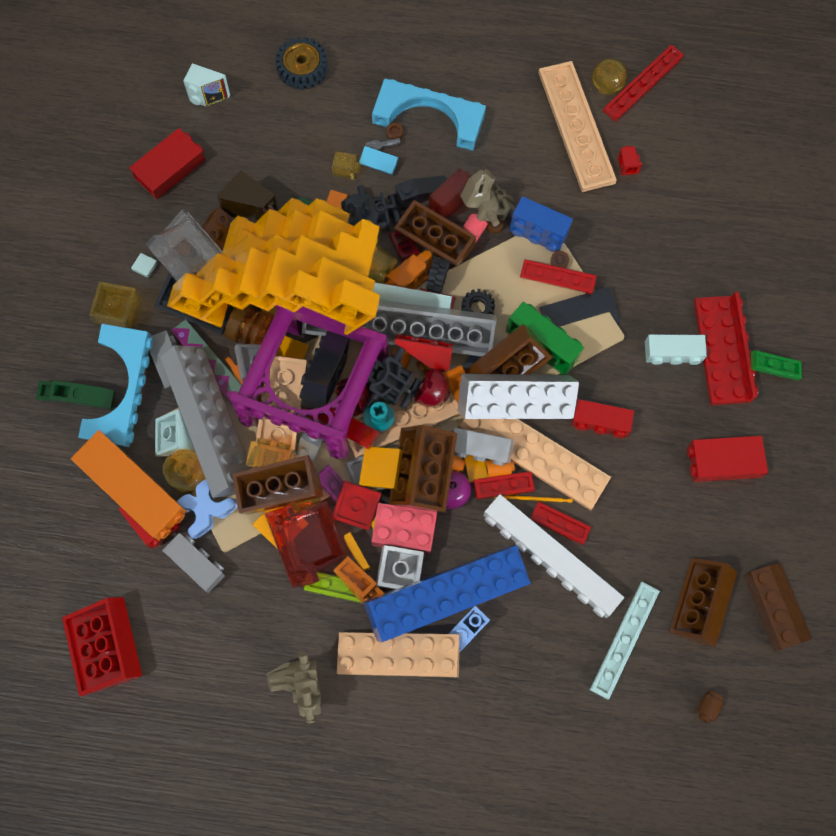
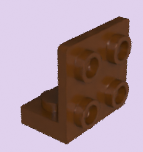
M218 207L210 213L193 240L198 244L206 242L222 254L230 224L234 218Z

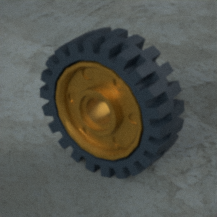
M297 37V41L291 38L290 43L286 41L284 46L281 45L279 47V51L276 53V68L282 82H286L287 86L290 87L292 85L293 89H297V86H299L300 90H303L304 86L307 89H311L310 85L316 87L317 82L320 84L322 78L326 77L328 71L327 55L323 46H320L318 41L315 43V40L312 38L308 41V37H304L303 40H301V37Z

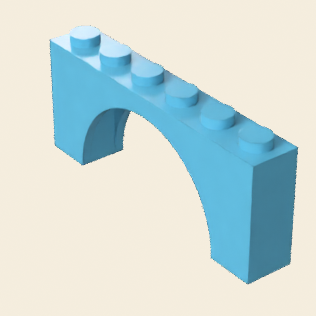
M384 78L372 112L373 124L387 127L396 116L409 108L418 106L432 107L442 111L453 121L458 134L457 147L474 151L485 116V105Z
M102 324L98 343L114 349L124 360L129 375L128 389L123 401L111 413L96 419H82L78 438L89 440L100 430L116 445L129 447L130 443L134 440L133 427L138 420V413L136 412L138 405L142 401V394L140 392L141 387L145 385L146 381L144 372L145 368L149 365L148 352L153 346V338L147 331Z

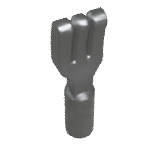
M400 138L384 142L374 140L365 143L366 147L378 151L382 148L401 145Z

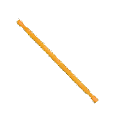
M515 495L503 496L505 499L569 503L573 502V499Z

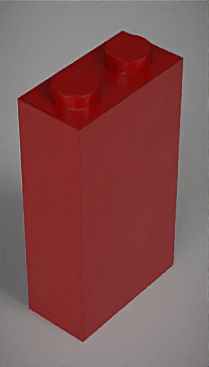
M178 128L129 168L133 177L157 200L205 161L204 149L200 144H195L187 132L184 133Z
M762 436L693 440L687 447V456L691 459L689 470L694 482L762 478L768 474Z

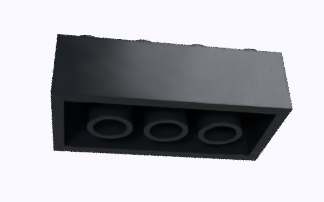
M327 331L325 336H321L320 347L314 351V360L309 361L307 374L304 373L301 379V385H303L299 395V399H302L301 408L312 410L328 405L347 363L350 338Z

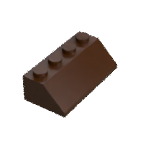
M415 200L394 227L396 231L443 259L450 261L455 266L466 260L475 247V235Z
M522 324L464 372L465 374L531 375L548 362L552 356L537 336L525 324Z
M309 455L232 474L239 514L250 515L323 497L320 477Z
M691 558L669 633L697 644L716 648L737 571L727 563Z
M781 563L769 565L744 575L774 651L812 639Z

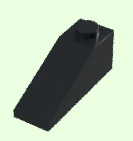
M444 175L410 179L395 185L396 199L402 211L408 209L414 200L423 203L451 192V188Z

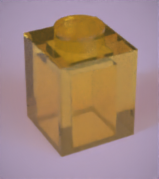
M335 151L332 164L333 176L354 179L355 173L359 172L360 162H357V155Z

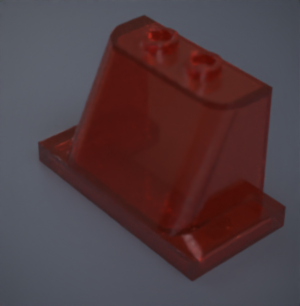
M327 501L295 513L291 504L264 513L292 588L320 581L316 571L347 557Z

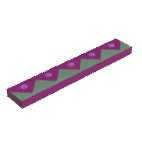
M184 320L170 331L182 346L204 348L219 389L231 403L232 393L238 394L241 384L187 320Z

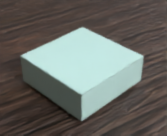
M140 253L131 269L149 278L158 262Z

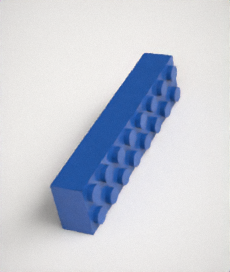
M516 545L494 551L374 597L363 603L376 641L385 642L531 583Z

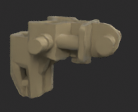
M485 168L484 171L479 170L468 179L460 196L467 207L478 208L479 212L476 216L478 220L491 221L493 226H497L500 223L497 215L501 221L505 220L508 213L511 217L513 216L515 211L513 206L514 200L510 195L506 194V190H501L498 185H494L491 189L496 178Z
M301 652L299 653L300 661L279 665L266 673V679L271 692L280 690L292 692L293 702L298 704L300 716L306 717V723H314L316 721L315 715L321 713V692L318 683L316 660L309 661L307 653Z

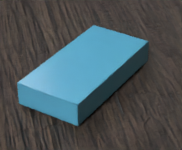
M365 146L359 164L393 175L399 158Z

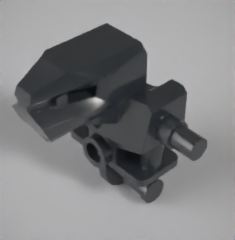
M360 185L357 187L358 194H352L350 199L346 198L340 202L343 211L347 213L349 211L352 212L353 217L350 218L349 215L348 224L353 226L364 219L379 226V229L387 228V231H390L389 216L394 217V225L401 219V208L397 203L396 194L388 195L390 205H386L383 192H380V196L371 198L365 192L364 186Z
M399 347L392 357H383L381 362L376 360L367 380L369 381L367 390L371 393L365 404L366 407L371 408L379 397L384 398L390 405L395 406L402 394L405 393L406 396L401 404H399V407L407 410L411 400L417 396L416 392L423 381L415 377L410 389L407 388L415 372L406 370L400 363L406 351L405 349Z

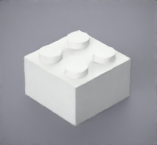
M386 545L382 546L376 586L398 589L419 581L424 552Z

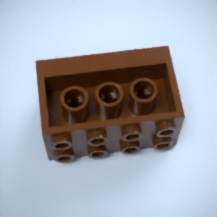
M425 425L401 428L398 449L403 450L398 486L397 489H391L389 505L432 512L446 511L458 433Z

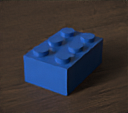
M522 196L513 213L509 231L517 237H524L533 244L542 245L547 250L556 252L561 250L573 219Z

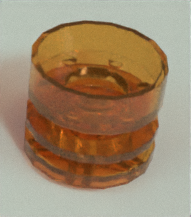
M249 305L243 310L235 307L226 325L225 338L236 344L243 341V344L261 345L272 322V316L264 314L262 311L255 313L254 308Z

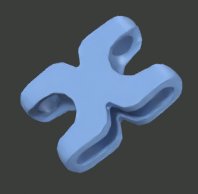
M206 479L197 485L196 497L188 494L177 501L187 512H195L196 520L188 529V534L192 539L201 537L213 528V516L220 519L226 518L238 507L237 500L234 498H227L220 503L215 502Z

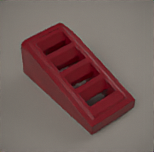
M398 231L389 233L401 263L413 254L415 256L420 254L413 240Z

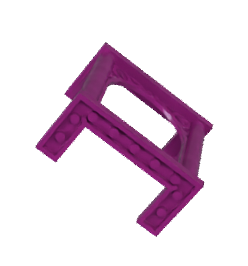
M276 305L277 312L238 394L232 393L230 398L231 404L240 423L244 426L251 427L252 425L257 427L259 419L265 418L274 425H285L293 432L300 433L301 431L307 433L310 438L316 440L321 438L325 440L327 451L331 457L347 459L349 450L346 437L351 418L376 360L381 362L383 357L389 356L387 335L361 326L346 335L344 334L346 324L306 307H301L294 313ZM301 322L364 343L341 394L328 405L312 410L297 409L285 404L275 395L270 384V368L286 332L300 336L302 332ZM262 382L266 384V387L258 389V387H261ZM262 393L270 394V398L265 402H258L256 400ZM272 402H274V403H277L278 405H277V407L275 408L273 405H270V404H271ZM331 408H337V409L334 411V414H335L334 417H333V414H332L331 411H330ZM320 413H325L329 417L328 424L322 425L319 423L318 415ZM306 416H313L314 421H311L309 418L306 419Z

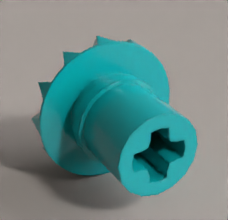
M375 402L371 408L367 407L365 409L363 418L365 425L380 433L381 431H387L393 425L395 416L390 405L384 402Z

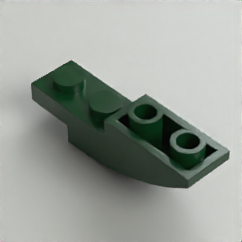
M39 380L36 399L39 401L112 410L116 391L71 382Z

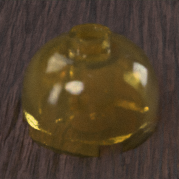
M615 58L601 60L594 68L591 77L593 86L595 84L600 93L606 95L616 94L617 91L624 88L627 79V70L624 64Z

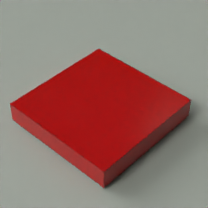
M344 480L332 519L369 531L382 493Z

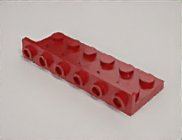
M734 292L732 296L695 298L694 306L699 335H705L707 357L703 360L710 405L751 403L758 395V387L754 382L755 371L751 370V350L748 348L749 334L745 330L746 317L742 313L743 300L739 296V292Z

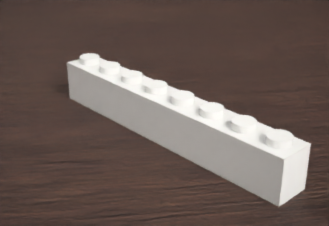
M499 494L484 512L483 516L486 517L485 521L489 525L498 527L501 530L502 536L508 540L511 538L520 551L529 553L533 562L537 565L542 564L547 568L546 572L551 577L559 578L562 581L563 587L569 591L573 590L578 594L577 598L584 604H590L598 616L609 617L624 599L619 592L502 495Z

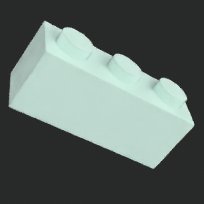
M648 335L645 340L646 362H652L655 365L662 364L663 362H671L673 365L681 363L700 364L707 357L705 335Z

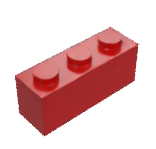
M577 399L571 426L581 431L588 429L593 430L596 434L604 435L608 433L613 434L616 438H625L631 433L634 410Z

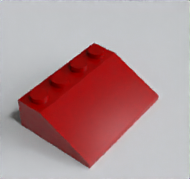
M124 597L105 598L62 617L79 697L117 686L142 676Z

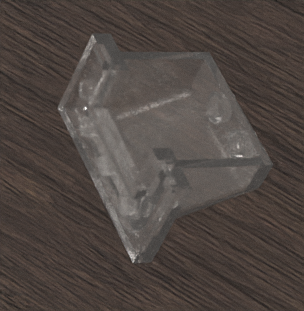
M182 209L164 231L152 236L146 243V246L177 281L185 273L196 275L217 253L222 254L223 252L186 209Z

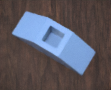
M476 606L449 633L460 635L459 653L490 621Z

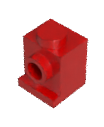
M625 146L620 149L618 162L621 176L639 174L642 162H640L639 153H636L635 146Z

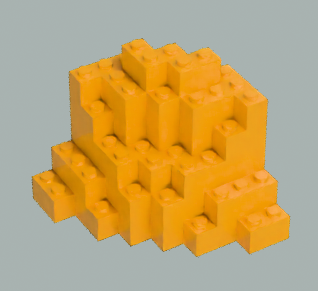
M291 198L278 211L269 209L256 223L249 221L245 217L237 216L230 224L222 254L217 253L196 275L185 273L173 285L167 306L220 328L223 325L228 304L241 310L252 304L266 311L278 305L294 313L304 306L346 324L344 334L348 335L376 317L380 295L373 292L375 280L368 276L379 226L364 219L355 226L348 224L349 213L317 198L309 206L298 199Z

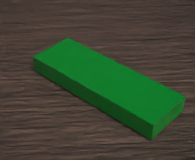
M757 350L751 352V370L797 381L802 379V361Z

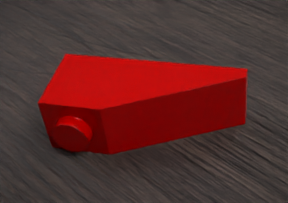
M396 334L394 343L405 349L429 368H435L440 372L449 371L453 349L452 343Z

